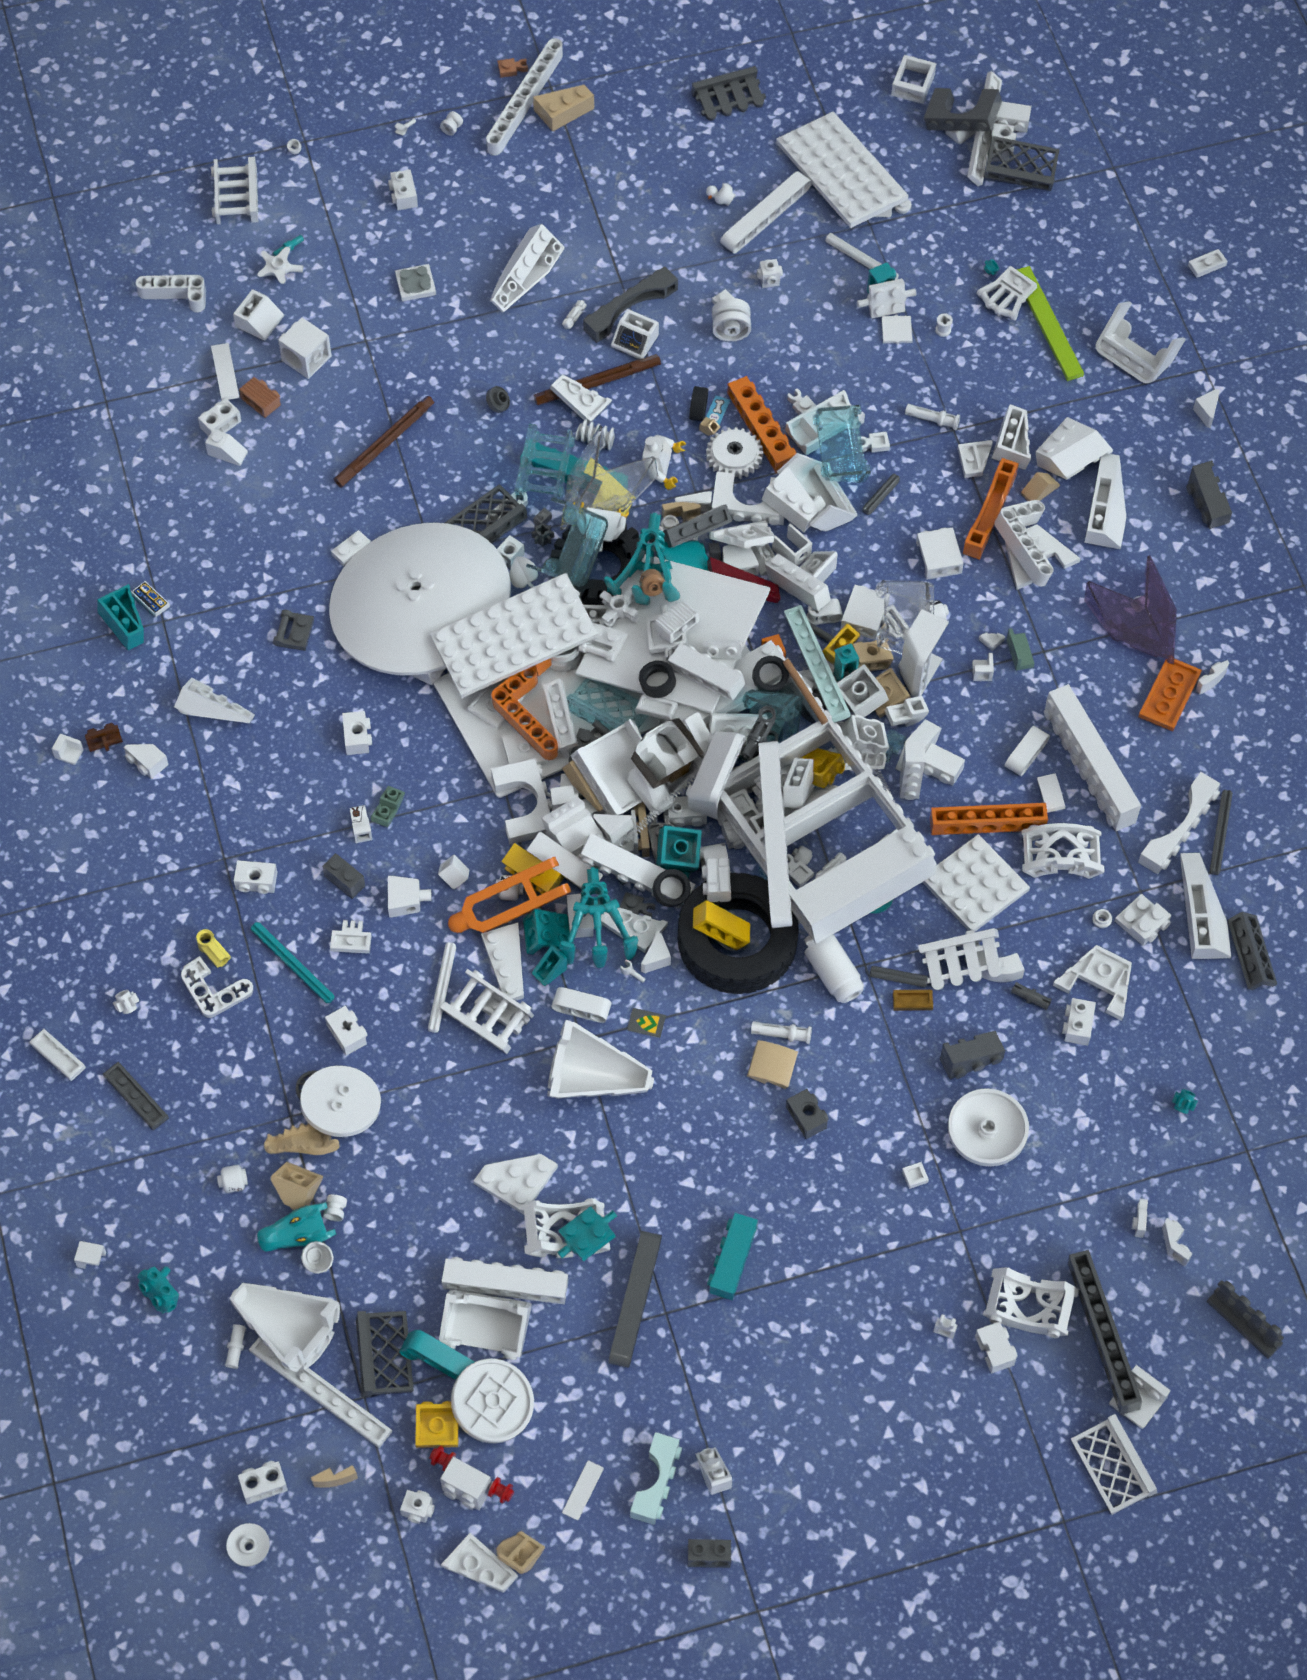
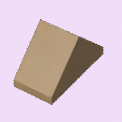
M1036 472L1022 490L1021 495L1028 501H1040L1060 487V484L1048 473Z

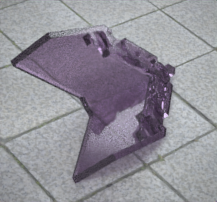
M1150 555L1147 556L1145 567V595L1132 599L1091 581L1086 582L1084 601L1113 640L1126 642L1134 649L1156 658L1158 656L1167 659L1168 663L1174 665L1177 609Z

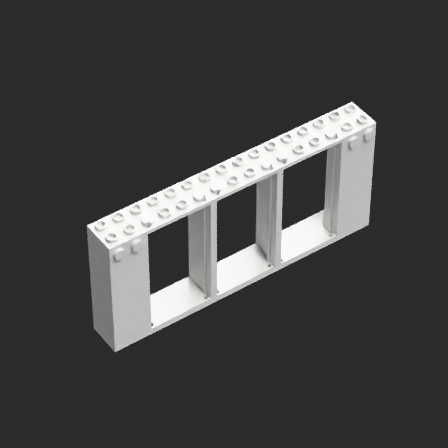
M772 640L742 656V659L737 660L733 669H737L743 674L745 685L733 701L720 696L713 713L737 714L772 694L765 693L754 685L752 671L761 658L769 655L777 656L785 661L786 659L779 645L775 646ZM769 663L761 668L759 676L763 683L775 685L781 680L782 673L777 665ZM789 674L786 685L791 687L816 723L779 743L781 769L792 763L794 758H801L831 741L857 776L786 816L787 846L871 797L875 799L898 830L797 890L789 881L791 910L815 944L934 876L937 864L933 857L935 853L930 845L926 846L922 834L914 830V825L910 818H905L903 815L904 812L901 806L892 801L891 793L883 789L881 780L878 777H874L869 764H865L862 761L863 758L860 752L852 748L850 739L847 736H843L841 727L837 723L834 724L829 711L822 708L820 699L814 697L828 719V722L823 725ZM805 684L812 694L813 692L808 684ZM678 704L672 719L680 718V720H683L699 712L709 730L711 713ZM658 718L660 725L668 721ZM758 755L732 770L719 800L718 808L768 877L765 832L762 830L755 834L729 798L730 795L754 785L753 778L760 775L761 777ZM700 756L691 761L690 765L693 773H695L694 770L698 771L697 767L700 768L699 765L703 762Z

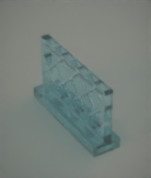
M588 678L581 683L573 694L570 693L567 697L570 713L590 724H593L597 719L610 731L621 726L629 719L634 720L639 729L649 717V715L645 714L636 715L635 709L639 702L638 699L610 684ZM589 682L597 684L598 688L588 689ZM610 691L614 696L604 697L603 692ZM600 693L601 698L591 699L590 694ZM587 694L588 700H582L578 698V695ZM626 700L630 705L620 706L619 701ZM606 702H616L617 707L607 708ZM603 703L604 708L598 709L593 704ZM631 710L633 715L623 716L622 711ZM618 711L620 717H613L609 715V712Z

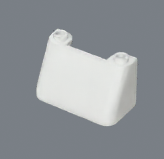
M450 1290L446 1294L439 1341L452 1349L462 1344L501 1351L502 1354H505L504 1358L516 1360L517 1357L522 1355L532 1304L525 1301L463 1290Z

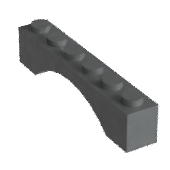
M665 266L660 270H656L652 275L642 279L634 287L628 288L626 292L613 298L608 304L602 305L597 311L587 315L583 319V330L598 343L611 334L612 327L621 313L645 300L665 299L678 290V279Z

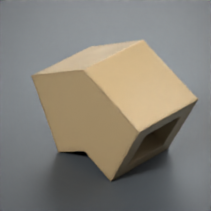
M706 417L700 423L699 430L710 436L714 435L720 426L715 419Z

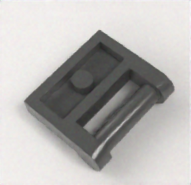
M285 609L282 610L280 615L281 622L277 635L273 639V644L279 647L306 651L314 623V616L292 613ZM288 621H293L289 638L284 639Z

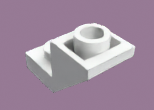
M1167 1218L1162 1227L1167 1253L1185 1267L1192 1253L1188 1247L1177 1243L1184 1229L1177 1221Z

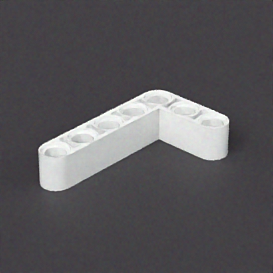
M1032 500L1002 508L994 525L1032 582L1037 586H1045L1053 573V567L1025 527L1036 524L1039 521L1045 506L1038 500Z

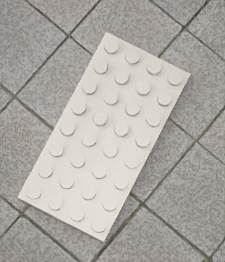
M834 112L776 139V144L803 175L812 181V185L850 228L908 200V194Z
M564 573L430 633L461 698L590 641L598 637V632L567 573Z

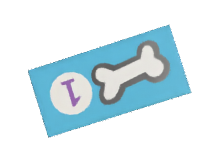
M715 395L706 417L715 419L720 425L730 400Z

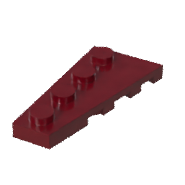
M710 557L708 559V571L770 587L771 590L765 601L773 603L780 601L778 584Z

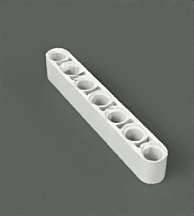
M796 171L722 236L720 244L734 254L737 253L804 195L811 187L812 181L799 171Z

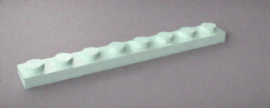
M802 605L785 610L784 614L825 707L832 716V721L835 723L850 718V711Z

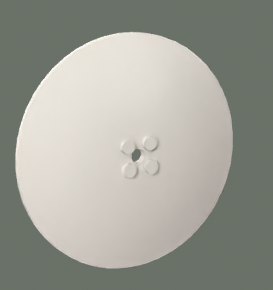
M422 523L402 527L368 543L344 566L331 593L329 604L331 625L343 649L353 659L370 669L392 675H420L445 669L446 666L430 633L510 598V576L506 563L495 546L486 538L470 529L446 523ZM420 586L419 590H412L414 587Z

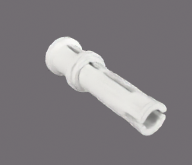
M908 404L905 415L937 423L939 426L952 427L953 430H957L960 421L959 414H948L944 410L938 412Z
M753 1021L751 1034L787 1038L790 1042L796 1040L806 1042V1044H810L812 1033L811 1026L803 1028L796 1027L795 1024L781 1026Z

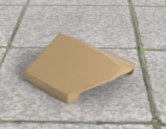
M520 1531L517 1535L503 1540L496 1548L499 1560L520 1574L531 1570L544 1551L545 1546Z

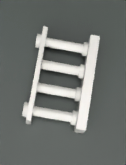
M248 157V164H245V166L219 168L218 160L214 159V166L211 167L215 188V207H212V216L216 218L217 224H221L220 215L236 214L250 215L251 222H258L257 166L255 157ZM241 173L249 175V178H246V180L219 181V175ZM220 188H249V191L242 194L220 195ZM247 200L250 204L246 205V207L220 208V202Z
M467 969L466 974L471 978L454 1003L448 1004L444 1001L440 1008L446 1014L507 1054L511 1049L507 1043L509 1041L508 1038L525 1014L533 1018L534 1015L530 1011L531 1007L523 1001L519 1004L483 980L484 976L478 971L474 970L471 972ZM479 983L487 989L471 1012L465 1015L460 1012V1007L476 984ZM494 993L502 998V1001L488 1021L481 1026L476 1023V1017ZM508 1004H511L518 1011L502 1034L494 1035L491 1033L493 1031L492 1027Z

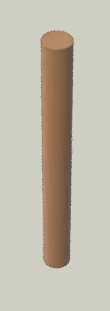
M790 659L783 661L787 671L821 724L827 723L828 719Z

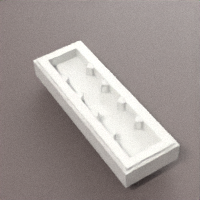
M45 1029L29 1042L33 1048L70 1081L86 1068L79 1059Z

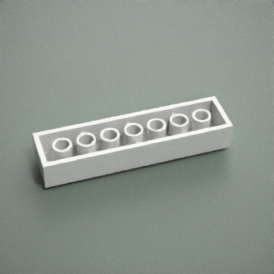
M1068 684L1050 691L1046 700L1044 715L1047 720L1051 721L1055 734L1060 736L1063 748L1070 753L1071 761L1074 765H1077L1081 778L1086 780L1091 795L1096 797L1098 807L1106 814L1108 824L1113 826L1115 831L1135 824L1141 804L1070 685Z

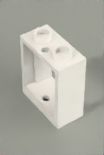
M904 55L892 84L891 96L924 104L935 76L936 63ZM908 69L927 74L923 87L900 81L904 70Z

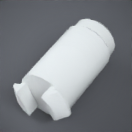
M834 934L815 944L810 935L804 939L808 946L804 952L829 993L834 995L838 1002L847 1003L862 993L864 984L860 979V974Z

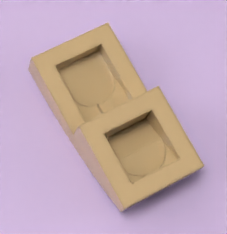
M690 502L662 504L663 518L667 515L681 516L684 522L701 514L700 504Z
M353 1465L334 1475L331 1469L328 1468L311 1477L314 1487L319 1488L335 1487L358 1479Z

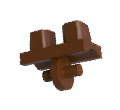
M112 722L105 724L104 729L97 731V729L92 728L87 730V734H85L90 752L105 748L107 752L110 751L109 746L123 742L118 725H114Z

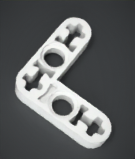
M186 966L181 972L182 981L201 1013L207 1018L215 1017L249 998L253 993L252 983L247 979H241L213 995L196 967ZM190 971L191 974H192V973H195V974H194V980L196 981L195 984H193V982H192V980L190 979V977L186 978V977H187V972ZM241 985L249 986L248 992L241 991L238 993L239 997L236 998L233 989L238 992L241 990ZM197 987H203L206 990L203 996L195 995L194 991ZM224 994L232 995L233 999L230 1003H224L221 1000ZM207 999L210 1006L214 1005L212 1012L206 1010L204 1000Z

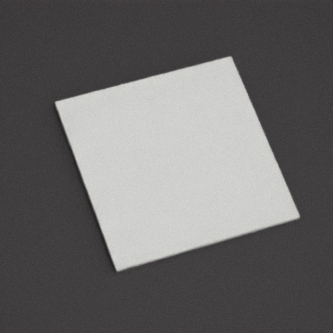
M645 554L644 558L642 559V562H644V563H645V560H646V554ZM654 557L653 564H659V558ZM670 561L673 568L670 569L671 583L679 591L680 599L668 602L662 591L657 596H649L650 604L641 605L636 603V601L632 602L629 607L638 611L637 615L641 619L636 624L629 618L616 619L611 627L627 634V638L615 661H608L605 657L586 652L576 671V675L645 694L642 691L638 678L643 666L655 660L664 661L669 664L665 660V652L651 654L649 651L646 619L660 615L661 604H663V607L664 604H667L669 611L674 603L684 600L698 613L699 622L686 631L687 645L692 646L697 652L703 654V641H708L709 639L723 642L739 640L743 642L744 647L771 589L763 585ZM637 570L619 587L622 589L621 595L625 594L629 586L638 585L640 587L639 577L643 570ZM608 606L605 613L609 612L611 607ZM601 620L600 625L605 626V621ZM591 643L592 646L602 648L608 651L610 650L609 648ZM712 658L717 662L722 661L727 665V667L731 669L734 668L738 660L726 658ZM664 672L653 673L646 682L650 686H660L667 681L668 674ZM674 672L676 677L675 688L670 694L661 698L713 713L721 695Z

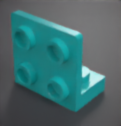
M534 909L523 918L527 954L534 955L542 947L550 948L552 944L560 949V942L568 941L570 930L567 914Z

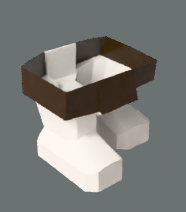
M680 718L666 721L646 733L631 757L636 767L628 773L627 781L652 814H654L652 810L656 811L655 807L658 808L657 805L661 806L660 802L664 804L663 800L666 801L665 797L669 799L668 795L672 796L665 783L677 782L687 776L691 770V761L704 754ZM671 798V800H672L673 802H671V801L668 800V802L670 803V805L665 802V804L667 805V807H665V806L662 804V806L664 807L665 810L669 809V808L672 806V804L674 803V799H673V798Z

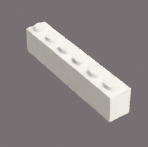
M592 833L588 836L579 855L585 864L590 866L594 864L600 867L599 870L606 874L611 872L617 875L618 880L625 883L629 881L635 884L634 887L638 890L651 892L653 897L652 887L654 880L660 873L665 871V869ZM667 877L662 881L660 890L664 897L672 900L680 897L683 886L677 878ZM690 882L691 890L689 895H691L695 884ZM684 902L678 905L676 908L682 907L684 905Z
M452 1257L445 1260L442 1287L449 1290H463L565 1305L568 1274L559 1270L547 1272L541 1268H532L531 1270L524 1269V1267L519 1265L508 1267L496 1262L485 1264L480 1260L469 1262L463 1261V1259L458 1257Z

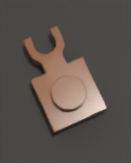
M514 58L497 60L500 78L516 76L517 71L528 72L526 59H521L518 62H515Z

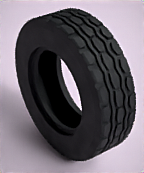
M730 873L731 900L729 902L718 901L712 903L725 910L742 909L759 916L766 923L770 932V939L767 944L757 953L746 957H731L716 950L710 944L706 934L693 928V909L707 900V895H703V883H701L700 886H697L691 892V895L688 896L681 908L680 917L678 918V948L686 968L701 983H705L706 986L714 990L717 989L720 992L747 994L769 987L770 984H774L780 979V976L787 972L788 966H791L796 954L799 924L797 917L792 912V926L772 928L768 880L748 873Z

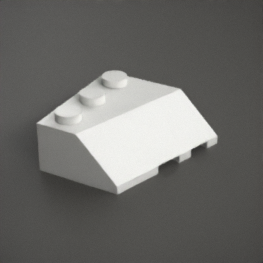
M1067 417L1036 450L1037 466L1067 480L1084 470V466L1100 460L1099 457L1112 453L1113 449L1097 430Z

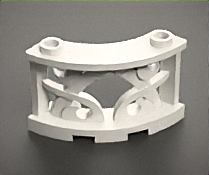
M1055 823L1039 826L1031 825L1027 829L1022 830L1025 864H1022V869L1026 874L1036 878L1058 873V870H1068L1069 874H1076L1090 879L1104 873V866L1101 865L1099 837L1101 836V831L1094 829L1093 826ZM1062 837L1076 847V849L1069 852L1067 857H1061L1058 851L1049 848ZM1042 838L1040 841H1035V845L1041 848H1032V841ZM1090 842V849H1086L1085 847H1087L1088 843ZM1033 854H1037L1035 861H1033Z
M594 1198L586 1199L585 1202L564 1205L545 1204L537 1200L528 1202V1205L521 1207V1211L525 1215L527 1245L524 1246L525 1254L544 1258L547 1254H556V1258H561L557 1251L566 1246V1243H563L560 1236L549 1229L562 1218L570 1222L576 1217L573 1214L579 1215L590 1206L597 1214L604 1217V1203ZM535 1214L541 1215L542 1219L536 1218ZM551 1237L555 1239V1243L549 1242ZM608 1242L594 1254L609 1251L610 1243ZM571 1251L563 1258L573 1257V1252Z
M1008 1267L993 1269L991 1277L994 1279L987 1308L983 1312V1316L989 1318L991 1323L1000 1321L1003 1325L1032 1333L1044 1334L1051 1338L1068 1335L1067 1326L1074 1297L1078 1296L1079 1289L1066 1281L1041 1279V1283L1030 1281V1276L1018 1273ZM1002 1282L1004 1283L1005 1293L1000 1292ZM1016 1288L1023 1290L1022 1294L1013 1295L1017 1294V1291L1015 1290ZM1030 1292L1036 1293L1038 1303L1045 1309L1036 1315L1026 1317L1020 1311L1015 1301L1025 1299ZM1043 1295L1050 1296L1047 1302L1042 1299ZM1064 1297L1062 1307L1058 1306V1304ZM998 1298L1007 1300V1302L1000 1304V1307L1006 1309L1004 1313L996 1310ZM1053 1311L1060 1312L1058 1325L1048 1323L1050 1319L1056 1320V1315L1051 1313Z

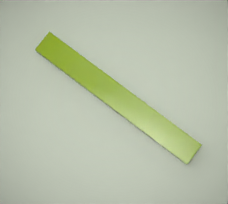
M1027 266L1017 269V271L1037 284V288L1026 301L1066 380L1070 381L1083 377L1084 371L1031 267Z

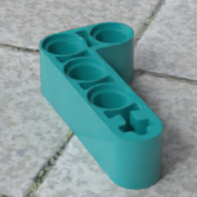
M421 1330L409 1332L399 1351L405 1358L410 1360L420 1359L454 1380L457 1379L464 1369L475 1362Z

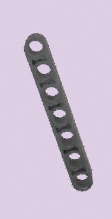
M641 1231L609 1356V1364L626 1368L630 1367L661 1244L662 1235Z

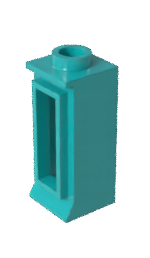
M852 643L834 649L835 663L834 672L832 673L837 682L844 678L845 671L851 674L859 667V656Z

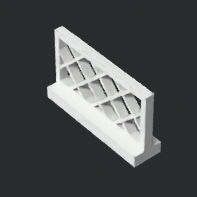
M1116 1414L1108 1417V1420L1071 1438L1075 1449L1112 1515L1147 1496L1150 1497L1157 1493L1156 1486ZM1104 1427H1107L1110 1432L1108 1441L1096 1438L1098 1431ZM1083 1438L1093 1440L1090 1451L1081 1449L1077 1441ZM1095 1441L1107 1445L1104 1455L1092 1452ZM1109 1446L1119 1448L1121 1452L1119 1460L1107 1457ZM1091 1455L1103 1459L1100 1470L1090 1466ZM1105 1460L1117 1463L1114 1474L1102 1471ZM1120 1464L1130 1468L1129 1479L1117 1475ZM1101 1474L1113 1477L1110 1488L1101 1486L1099 1483ZM1116 1479L1128 1482L1125 1493L1113 1490ZM1130 1483L1139 1485L1143 1493L1137 1496L1127 1494ZM1111 1493L1124 1496L1122 1503L1113 1508L1109 1501Z

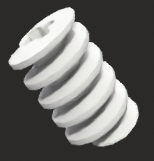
M585 419L578 426L575 440H579L581 437V442H586L587 440L588 444L594 442V445L597 447L601 444L602 448L605 449L608 446V450H611L615 439L614 428H611L608 432L607 426H604L601 430L599 423L596 428L594 427V422H591L588 426Z

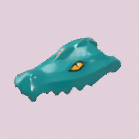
M326 1201L297 1208L287 1216L276 1221L273 1225L260 1229L257 1233L260 1248L266 1252L279 1248L305 1247L311 1242H323L337 1235L335 1229L326 1231L320 1211L328 1208Z

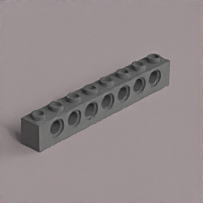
M1085 1250L1070 1254L1068 1267L1075 1287L1079 1289L1078 1295L1119 1413L1123 1415L1140 1410L1142 1399L1090 1252Z

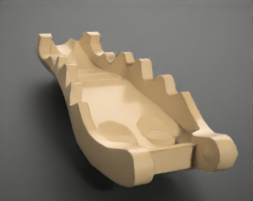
M301 1123L298 1128L291 1126L290 1130L284 1129L283 1134H278L277 1136L268 1134L264 1142V1148L269 1154L294 1152L324 1155L336 1151L339 1148V1141L337 1139L331 1140L330 1135L316 1130L309 1123L307 1125Z

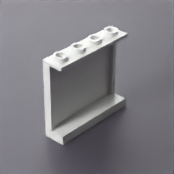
M631 719L570 755L607 815H621L643 802L627 781L628 773L636 767L631 757L642 739L637 725Z

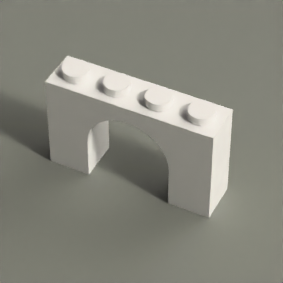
M717 471L712 509L727 504L732 520L753 523L766 520L771 525L784 524V517L764 501L757 505L740 503L733 495L735 473ZM774 477L770 478V484L775 479Z
M535 758L491 768L495 792L513 788H524L533 793L537 799V806L530 814L505 820V830L509 845L535 839L539 832L543 834L546 832L542 823V817L550 813L552 805L550 798L546 799L547 786L545 781H541L540 775H543L540 764L536 763Z

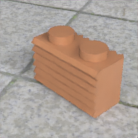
M253 377L239 389L241 399L264 418L281 405L279 393L276 390H270L263 380L259 381Z

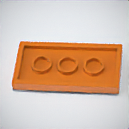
M1167 656L1138 717L1173 732L1202 670Z

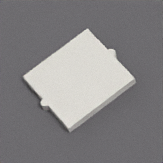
M882 316L883 343H912L911 316Z

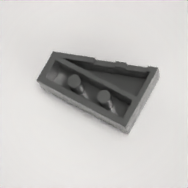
M1213 460L1192 466L1189 481L1186 485L1188 494L1192 495L1194 505L1201 512L1202 520L1209 529L1228 524L1232 516L1225 492L1221 493L1217 484L1220 482L1219 476H1214L1212 470L1214 466Z
M996 1031L975 1035L974 1039L970 1041H965L964 1038L959 1039L958 1044L949 1045L948 1042L943 1043L940 1061L949 1079L955 1077L956 1079L962 1078L968 1072L973 1070L974 1072L980 1071L986 1065L991 1063L995 1065L1004 1059L1005 1049Z

